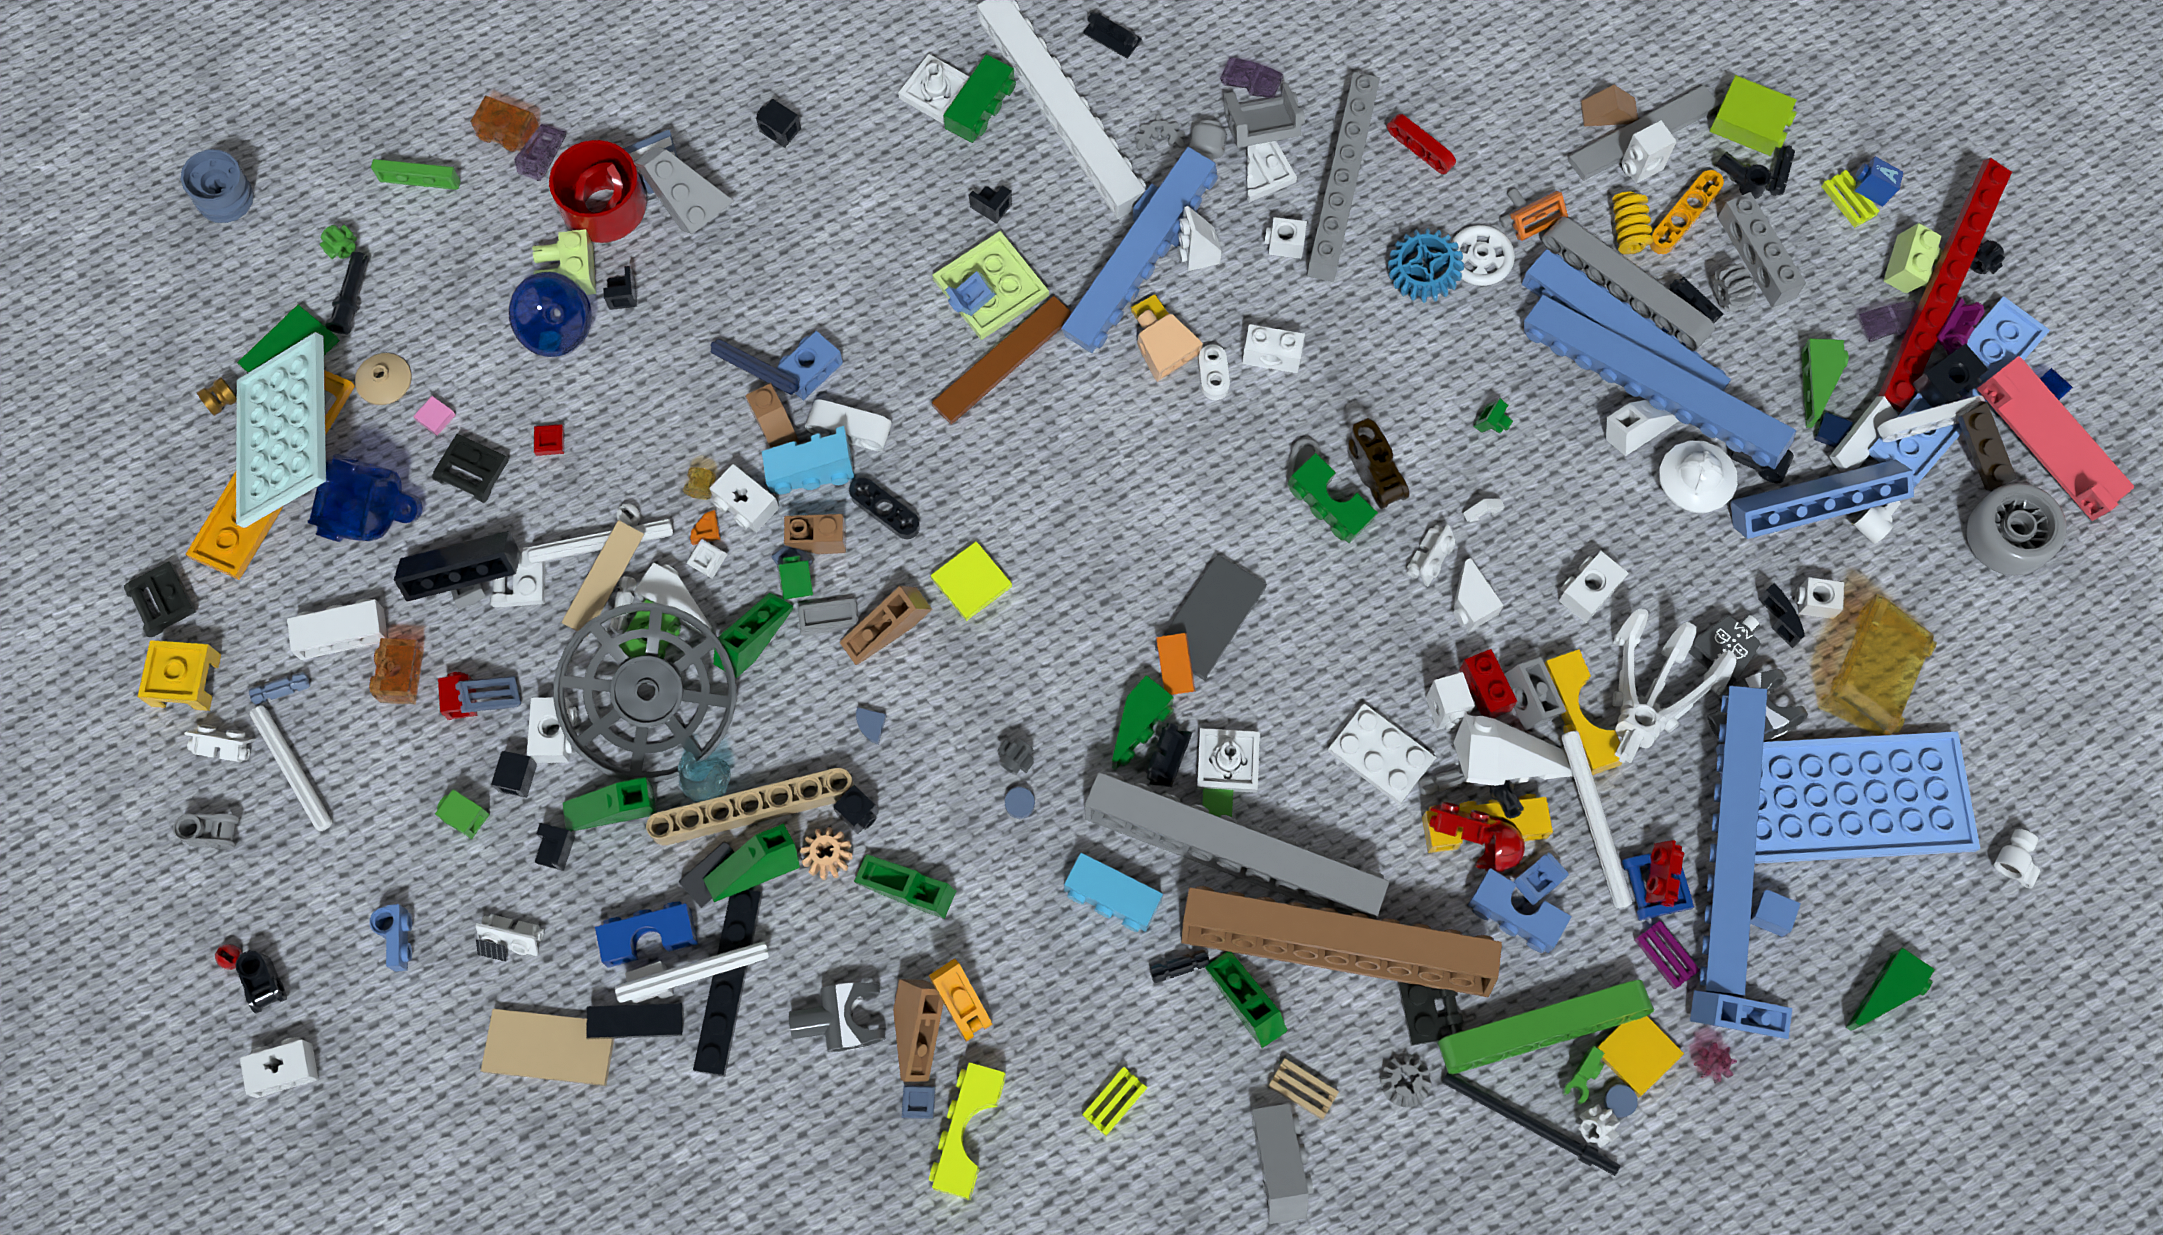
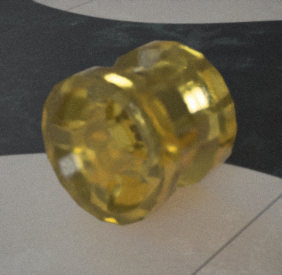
M689 468L687 472L689 480L684 485V494L696 499H710L712 493L709 488L715 482L716 474L704 468Z

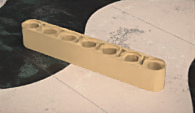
M833 768L658 812L649 817L646 823V830L657 844L662 846L671 845L834 804L854 785V782L846 769ZM839 779L848 781L846 787L842 790L832 788L834 782ZM811 786L818 788L815 796L811 798L803 796L806 788ZM787 794L788 800L784 804H774V799L777 795ZM751 801L759 802L758 808L754 812L747 813L744 811L747 803ZM729 809L728 816L725 819H715V814L718 810ZM689 817H699L696 826L691 828L685 827ZM663 823L669 824V829L665 834L656 835V829L659 825Z

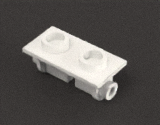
M1438 525L1430 528L1420 544L1421 549L1428 552L1424 553L1417 550L1407 566L1409 569L1407 574L1415 579L1421 576L1427 587L1432 579L1436 578L1440 573L1441 564L1447 554L1449 555L1454 549L1455 538L1449 525H1446L1444 529Z
M198 725L197 729L185 732V735L193 736V739H190L187 744V749L192 751L193 754L214 758L217 755V747H220L219 759L236 762L249 759L250 749L246 748L247 743L256 740V738L246 737L243 731L226 730V733L216 731L217 727L211 725Z
M494 914L484 916L481 924L476 923L479 940L505 945L506 949L520 955L538 956L536 941H541L544 936V929H540L539 925L518 921L515 929L512 930L510 928L513 924V919Z

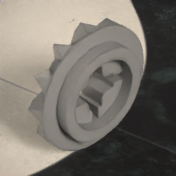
M1409 1056L1397 1057L1388 1062L1382 1071L1380 1079L1381 1088L1386 1098L1400 1107H1413L1423 1102L1428 1096L1432 1084L1429 1070L1420 1060ZM1401 1071L1407 1077L1411 1075L1418 1076L1411 1083L1413 1094L1406 1086L1394 1087L1402 1079Z

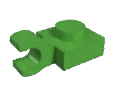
M1595 1046L1588 1049L1575 1070L1571 1081L1564 1086L1562 1094L1566 1096L1571 1091V1088H1577L1580 1091V1098L1577 1103L1579 1105L1584 1103L1589 1096L1587 1081L1590 1078L1595 1080L1604 1067L1601 1059L1605 1053Z

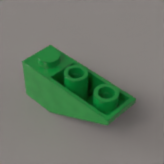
M1147 675L1126 698L1112 758V768L1114 770L1120 765L1125 767L1134 757L1135 752L1133 750L1140 742L1143 745L1146 744L1155 732L1152 728L1159 720L1164 723L1174 711L1172 708L1174 697Z
M646 777L615 783L563 802L565 827L570 832L650 817L657 813L653 786Z
M784 823L754 835L703 879L713 901L717 902L800 868L795 843Z

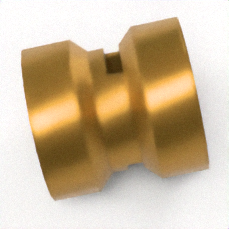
M222 377L215 380L210 388H203L196 392L213 416L220 413L225 405H232L237 402V396ZM212 391L215 393V395L218 397V399H219L222 403H219V401H218V400L216 399V397L213 395Z

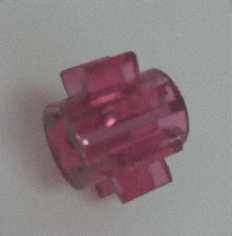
M1713 1042L1709 1046L1710 1052L1703 1047L1698 1050L1702 1058L1695 1062L1694 1066H1700L1703 1071L1701 1074L1702 1079L1712 1076L1716 1084L1721 1082V1074L1726 1078L1733 1076L1729 1068L1737 1063V1060L1731 1059L1728 1054L1730 1047L1718 1049L1717 1043ZM1714 1057L1719 1059L1717 1063L1718 1068L1716 1069L1712 1066Z

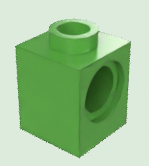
M454 789L449 795H445L440 800L437 812L435 813L443 822L471 840L490 815L482 807Z

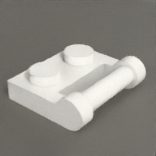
M529 547L519 548L521 555L517 572L513 575V594H505V577L493 580V594L490 595L491 606L509 607L545 604V562L531 564L527 554V548Z

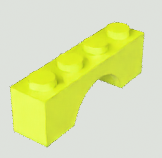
M970 1062L968 1063L967 1070L961 1069L956 1087L961 1088L958 1100L952 1099L947 1118L952 1119L948 1132L943 1130L938 1149L942 1150V1155L939 1163H933L929 1175V1181L933 1182L932 1188L934 1190L971 1201L979 1167L965 1153L963 1145L964 1131L970 1119L978 1112L998 1107L1006 1079L1005 1072Z

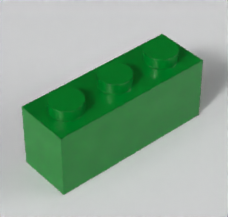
M986 54L944 113L945 129L971 143L975 141L977 136H982L987 129L991 116H996L1000 111L1002 100L1006 95L1010 96L1015 89L1014 68Z

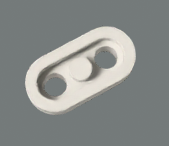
M1207 345L1201 349L1198 358L1201 390L1207 398L1219 400L1228 394L1230 386L1227 355L1222 347ZM1216 355L1217 359L1211 360L1208 356ZM1217 380L1221 384L1215 386L1211 384V381Z

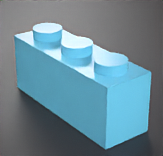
M1080 853L1064 884V891L1068 892L1067 897L1081 905L1087 902L1095 906L1094 911L1110 919L1113 915L1123 920L1122 925L1134 932H1138L1139 929L1147 931L1163 899V894L1083 853Z

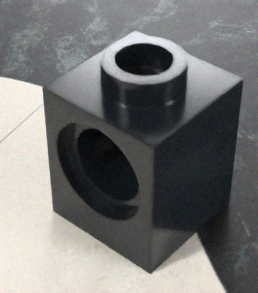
M771 99L766 106H762L757 113L756 121L759 132L784 148L801 130L798 114L774 99Z

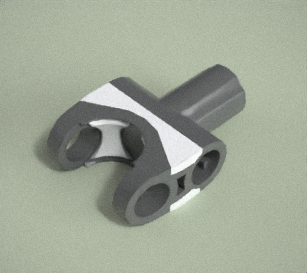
M1781 669L1761 672L1732 685L1767 689L1764 742L1785 734L1800 725L1808 716L1804 706L1779 707L1769 699V694L1774 692V689L1781 686L1787 679ZM1721 710L1707 716L1710 727L1718 739L1720 724L1727 723V713H1722Z
M844 983L823 987L820 989L822 1007L789 1012V1026L792 1039L825 1035L827 1052L859 1049L886 1039L885 1030H869V1028H862L856 1025L853 1021V1012L858 1003L868 999V997L880 994L879 985L875 983Z

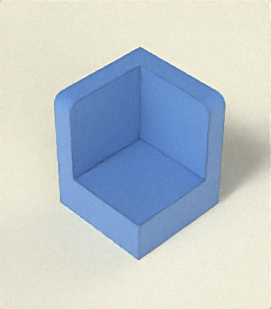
M1765 890L1762 893L1756 912L1751 915L1750 924L1783 937L1792 931L1801 903L1770 890Z

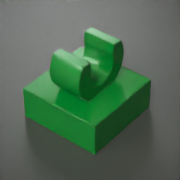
M1501 398L1487 404L1473 427L1481 433L1490 429L1499 434L1503 429L1507 431L1513 423V420L1504 414L1509 405Z

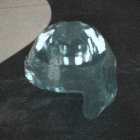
M688 751L683 754L678 765L679 786L689 799L701 802L721 797L726 793L731 778L730 767L726 761L710 758L696 762L693 754Z

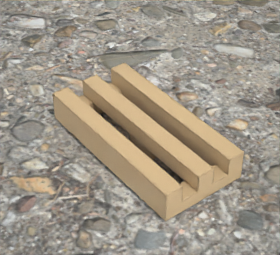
M1285 1058L1268 1086L1321 1120L1324 1119L1339 1091ZM1285 1069H1288L1328 1094V1099L1284 1073ZM1279 1079H1282L1322 1104V1109H1318L1278 1084Z

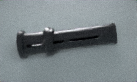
M356 251L351 253L340 294L332 301L333 311L331 318L326 321L325 326L334 333L348 335L351 332L350 322L353 314L357 313L358 310L356 299L367 263L369 262V257L367 255L364 257V253Z

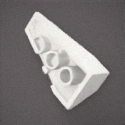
M1464 715L1453 743L1466 782L1496 786L1504 785L1505 780L1516 779L1521 783L1527 782L1529 777L1535 776L1544 780L1573 776L1565 750L1494 718Z

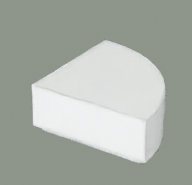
M1483 499L1463 514L1467 522L1479 521V517L1488 511H1491L1492 515L1503 510L1505 506L1501 499Z

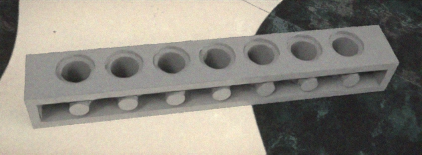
M1353 72L1307 277L1330 282L1335 280L1380 77Z

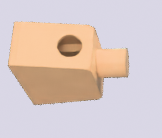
M1147 310L1137 319L1144 329L1138 335L1137 345L1157 382L1199 355L1203 343L1173 314H1168L1158 321L1152 311Z

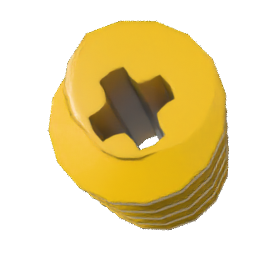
M1629 191L1614 195L1612 203L1614 204V221L1617 224L1618 251L1621 254L1639 253L1646 246L1653 243V237L1649 235L1652 232V227L1648 225L1651 222V217L1646 215L1650 210L1645 205L1648 203V197Z

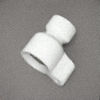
M2015 829L2010 839L2011 845L2004 846L2001 849L1994 863L1995 869L2009 878L2017 879L2024 887L2033 888L2040 874V869L2033 864L2029 852L2034 851L2039 841L2038 837L2027 830Z

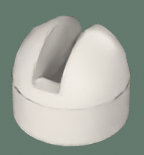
M630 503L623 504L617 510V520L631 527L638 525L641 520L638 508ZM624 511H629L634 517L630 520V518L625 513H623Z

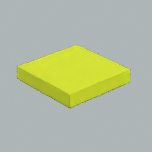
M977 541L930 575L932 581L966 621L1012 588V583Z

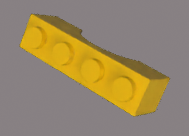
M1580 649L1546 660L1544 664L1566 709V712L1561 714L1565 724L1563 726L1564 734L1571 731L1579 732L1592 775L1621 766L1622 762L1619 761V757L1615 756L1620 744L1615 730H1605L1594 726L1581 712L1579 692L1587 683L1591 674Z
M1526 794L1518 797L1524 810L1521 811L1518 817L1511 819L1504 815L1499 802L1494 799L1489 800V804L1477 805L1476 801H1467L1459 804L1460 811L1471 813V810L1482 811L1489 814V818H1498L1513 825L1522 835L1524 842L1548 839L1553 833L1546 797L1537 798L1536 794ZM1429 807V811H1426L1422 817L1428 853L1458 850L1463 843V839H1461L1463 827L1459 826L1456 837L1435 832L1434 828L1429 826L1432 815L1437 816V813L1430 811L1431 807Z

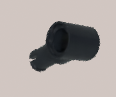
M1727 151L1716 164L1717 168L1735 179V183L1739 185L1742 195L1751 192L1755 199L1762 196L1771 180V173L1767 167L1758 164L1752 166L1749 164L1744 165Z

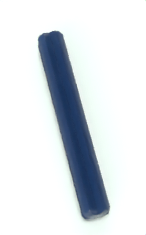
M721 339L711 343L710 352L713 355L768 384L771 383L772 386L790 395L798 392V379Z

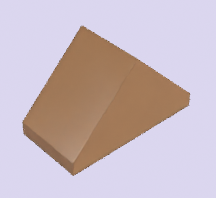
M1612 85L1581 101L1584 127L1631 124L1638 120L1635 98L1616 85Z

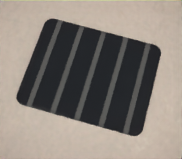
M476 939L477 954L479 956L507 961L505 945Z

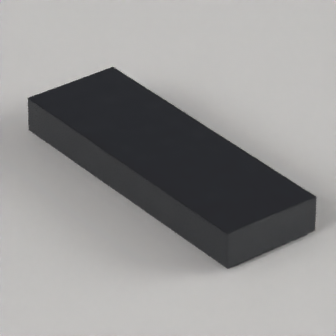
M682 1003L587 1006V1040L682 1036Z

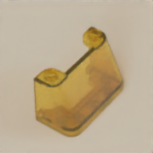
M1876 593L1860 609L1856 618L1858 623L1855 629L1857 631L1838 675L1831 682L1830 694L1823 695L1818 708L1876 736L1891 735L1893 732L1897 734L1901 730L1905 721L1902 713L1925 658H1929L1932 655L1937 642L1933 640L1934 634L1891 600Z

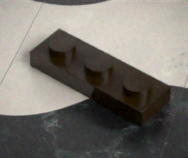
M1980 401L1957 413L1956 416L1985 490L1991 492L2017 479L1988 402Z

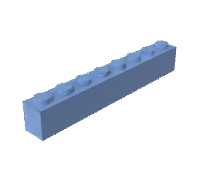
M1190 147L1186 148L1061 328L1066 338L1090 353L1104 345L1108 338V330L1112 325L1116 326L1120 322L1124 311H1122L1128 302L1132 303L1136 299L1140 290L1138 287L1144 279L1148 280L1155 270L1154 264L1158 258H1163L1167 254L1171 246L1170 241L1174 235L1182 232L1180 219L1183 218L1184 207L1189 206L1196 211L1202 202L1201 196L1205 190H1210L1216 183L1218 175L1215 162Z
M1546 249L1526 272L1522 285L1540 298L1542 295H1545L1722 391L1726 389L1731 381L1723 370L1713 367L1703 360L1699 353L1683 346L1675 336L1666 334L1652 320L1642 317L1628 303L1621 302L1611 295L1607 288L1591 281L1583 271L1574 269L1567 264L1560 255Z

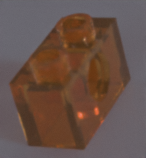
M486 95L470 121L479 139L487 143L491 141L499 143L503 148L511 152L517 150L526 153L540 128L534 113Z
M380 638L379 648H376L374 653L375 676L371 677L369 684L372 696L380 703L416 705L424 648L417 640ZM401 667L397 675L390 676L394 668Z

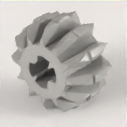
M1741 263L1723 266L1715 271V275L1712 277L1714 283L1712 288L1716 293L1715 297L1718 298L1719 305L1724 306L1727 312L1747 309L1748 306L1753 305L1756 299L1755 290L1757 287L1753 283L1754 278H1751L1749 270L1745 269Z

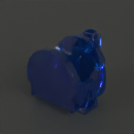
M334 454L332 460H326V482L317 486L310 520L307 523L317 526L316 535L336 542L342 541L343 538L373 541L382 538L390 529L393 521L400 523L417 521L422 514L423 506L421 500L416 495L402 491V482L397 472L365 463L346 455Z

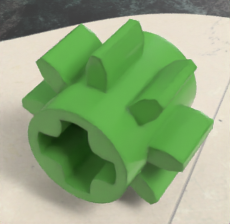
M331 225L322 232L321 240L323 242L319 245L331 259H334L336 256L345 259L355 251L356 245L354 242L357 238L346 225H342L340 228L336 225Z

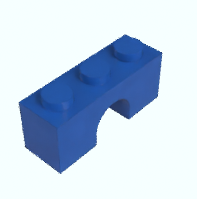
M676 901L665 904L662 910L652 912L651 909H644L633 913L634 917L622 920L621 917H613L604 920L603 925L595 927L602 963L609 968L638 960L637 942L641 936L648 932L659 933L662 945L668 952L697 945L698 940L691 908L686 903L682 904V902Z

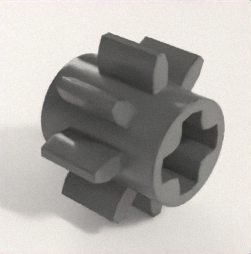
M1016 737L1012 743L1005 739L997 750L999 752L998 755L1001 756L998 763L1014 775H1017L1020 769L1027 773L1034 764V758L1031 756L1034 751L1033 748L1020 738Z

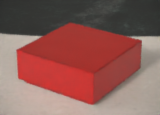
M562 424L534 426V454L536 456L564 454V426Z

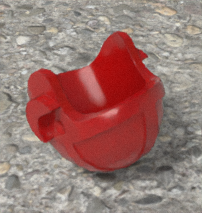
M1489 818L1498 822L1496 825L1488 828V831L1492 832L1491 841L1489 844L1484 843L1485 852L1477 860L1475 866L1479 869H1485L1486 872L1490 868L1500 872L1519 864L1525 852V842L1518 829L1513 825L1498 818Z

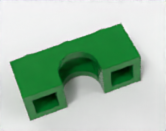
M1315 453L1291 476L1287 485L1290 487V492L1298 500L1303 499L1310 506V510L1316 518L1324 520L1331 526L1332 533L1338 539L1345 540L1350 544L1374 520L1378 512L1358 493L1346 502H1337L1330 498L1326 487L1332 481L1336 472Z

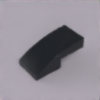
M1773 583L1758 600L1778 618L1771 628L1790 647L1794 648L1805 637L1804 629L1789 599Z

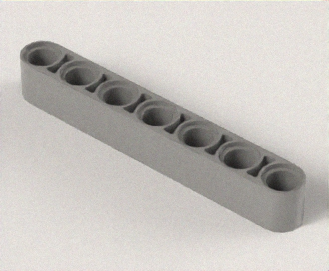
M1560 217L1542 237V242L1547 249L1560 255L1574 269L1583 271L1597 285L1607 288L1610 294L1618 300L1628 303L1642 317L1652 320L1659 329L1662 330L1664 327L1669 331L1667 334L1675 336L1680 343L1684 342L1686 344L1685 347L1689 350L1696 351L1715 330L1714 324L1708 317L1571 219Z

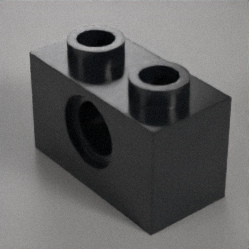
M1965 343L1925 372L1912 385L1928 404L1934 408L1959 400L1962 397L1959 392L1963 389L1970 392L1983 381L1979 377L1989 369Z

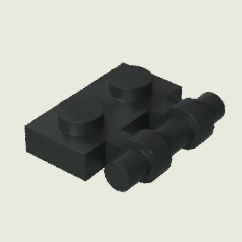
M1404 982L1398 984L1411 1046L1440 1041L1443 1039L1441 1028L1449 1027L1451 1035L1463 1032L1461 1024H1464L1462 1014L1458 1012L1455 998L1458 996L1457 992L1449 989L1432 990V987ZM1443 999L1447 1016L1438 1018L1434 1000Z

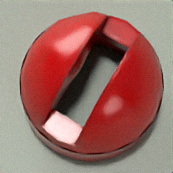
M233 944L222 945L215 953V961L224 969H235L236 960L242 954V950ZM224 952L234 957L231 962L222 956Z

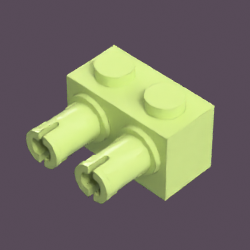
M1920 223L1898 234L1883 281L1904 293H1909L1921 286L1926 288L1933 274L1932 266L1937 265L1943 252L1939 248L1941 235Z
M586 229L558 232L559 241L557 243L534 245L532 247L533 258L536 264L560 261L558 268L534 270L536 288L561 285L562 288L564 287L568 297L596 294L593 243Z

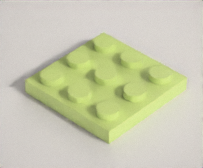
M1001 231L932 275L934 282L945 296L950 299L945 291L949 286L957 289L976 271L982 273L996 295L972 316L960 312V315L980 340H983L1049 296V290Z

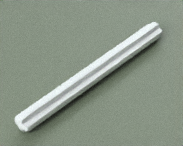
M1571 731L1565 733L1561 738L1614 906L1616 908L1630 906L1632 899L1579 732Z

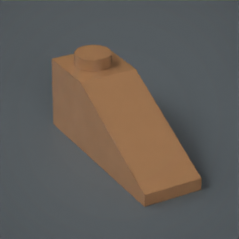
M899 586L839 643L854 664L858 665L912 629L933 609L917 587Z
M899 979L893 1012L900 1079L904 1082L929 1081L944 1003L934 985L925 980Z

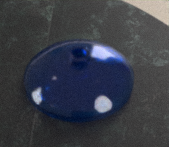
M541 272L524 279L513 292L509 304V321L514 335L525 348L541 356L557 357L573 352L584 342L591 327L592 311L586 293L577 282L561 273ZM556 308L561 313L558 319L554 316V310Z

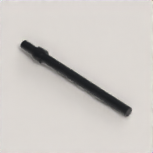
M1446 1073L1442 1083L1571 1152L1578 1156V1160L1588 1166L1593 1164L1613 1176H1616L1620 1164L1599 1154V1149L1588 1143L1583 1145L1455 1075Z

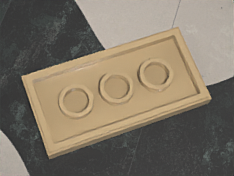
M492 1009L481 1072L606 1086L615 1039L587 1040V1019Z

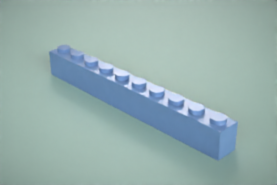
M1542 295L1524 320V333L1531 341L1535 343L1541 342L1550 347L1558 356H1567L1574 360L1582 369H1590L1598 373L1606 382L1616 383L1624 387L1625 391L1630 395L1640 396L1648 400L1654 408L1670 412L1680 422L1694 425L1707 437L1718 438L1725 442L1731 450L1743 452L1751 456L1761 466H1769L1775 469L1794 441L1796 433L1794 428L1545 295Z
M1729 686V695L1722 694L1721 712L1727 713V723L1720 724L1719 742H1725L1724 754H1718L1716 772H1723L1722 784L1715 783L1714 802H1720V813H1713L1712 832H1718L1717 844H1711L1709 862L1716 863L1715 875L1708 874L1707 893H1713V904L1706 905L1705 923L1711 924L1710 936L1704 935L1702 949V954L1708 955V967L1701 966L1700 985L1706 986V992L1744 998L1767 689Z

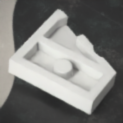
M1277 141L1247 146V200L1249 203L1296 183L1297 176Z

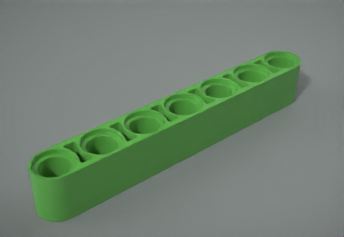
M1634 980L1459 1032L1441 1039L1437 1044L1448 1073L1457 1074L1641 1019L1653 1013L1654 1007L1643 981Z

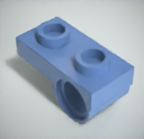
M399 904L379 908L372 913L369 923L373 932L386 939V967L395 972L408 971V962L412 960V947L408 943V931L412 930V916L408 913L407 909ZM393 917L392 927L383 931L385 920Z

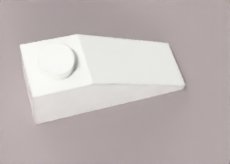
M653 562L634 591L639 600L644 603L645 599L653 603L673 606L683 610L706 624L715 634L710 623L679 578L678 571L669 565L664 564L661 567ZM678 618V619L680 620L681 624H683V625H685V626L691 628L692 630H694V631L700 633L701 635H703V634H702L698 629H696L694 626H692V625L689 624L688 622H686V621H684V620Z

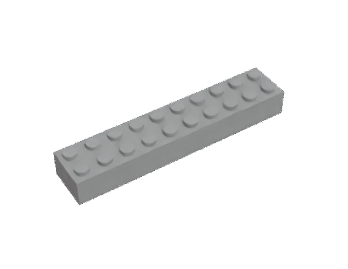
M1098 772L1085 804V820L1319 909L1332 908L1338 913L1345 915L1361 913L1374 920L1378 917L1390 881L1383 879L1384 875L1373 870H1366V872L1354 868L1355 865L1350 861L1344 859L1334 861L1326 858L1325 853L1318 849H1302L1296 846V842L1286 837H1279L1278 839L1270 837L1262 828L1256 826L1246 828L1238 825V821L1230 816L1221 815L1217 817L1209 814V810L1203 806L1192 804L1190 807L1180 803V799L1174 795L1164 793L1161 796L1151 792L1152 789L1142 783L1136 782L1132 785L1124 782L1123 778L1118 774Z

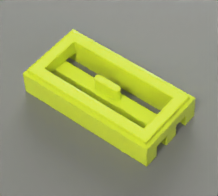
M1844 170L1839 176L1837 174L1831 180L1825 181L1821 187L1852 226L1856 228L1877 216L1880 210L1870 199L1855 192L1856 181L1847 170ZM1834 185H1836V186L1838 187V189L1843 193V195L1845 196V199H1844L1843 196L1838 192V190L1834 187ZM1851 206L1855 208V210L1859 213L1861 218H1859V216L1855 213Z
M1123 1067L1082 1116L1103 1135L1107 1136L1148 1087ZM1125 1077L1128 1080L1127 1083L1097 1118L1093 1117L1094 1111ZM1133 1085L1138 1088L1107 1126L1102 1125L1101 1122Z

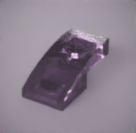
M1230 57L1220 80L1224 86L1247 88L1249 95L1274 98L1282 82L1283 74L1255 62Z
M1916 301L1896 303L1859 314L1860 322L1869 343L1895 333L1897 336L1906 334L1918 307Z

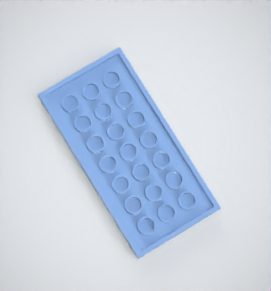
M1958 731L1763 743L1755 864L1962 853L1980 850ZM1719 744L1716 747L1717 757L1718 754H1724L1725 744ZM1720 772L1721 784L1723 772Z

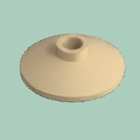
M377 354L371 356L360 365L355 375V387L361 398L371 404H391L403 397L408 391L412 380L411 370L406 361L395 354ZM384 372L382 377L376 378L379 373Z

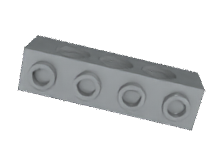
M1749 192L1727 201L1718 216V220L1771 308L1796 299L1806 282L1752 193Z

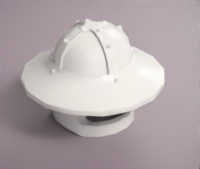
M1687 441L1675 445L1665 454L1659 468L1660 484L1665 495L1676 506L1693 513H1709L1721 509L1732 499L1738 485L1737 470L1731 458L1720 447L1706 441Z

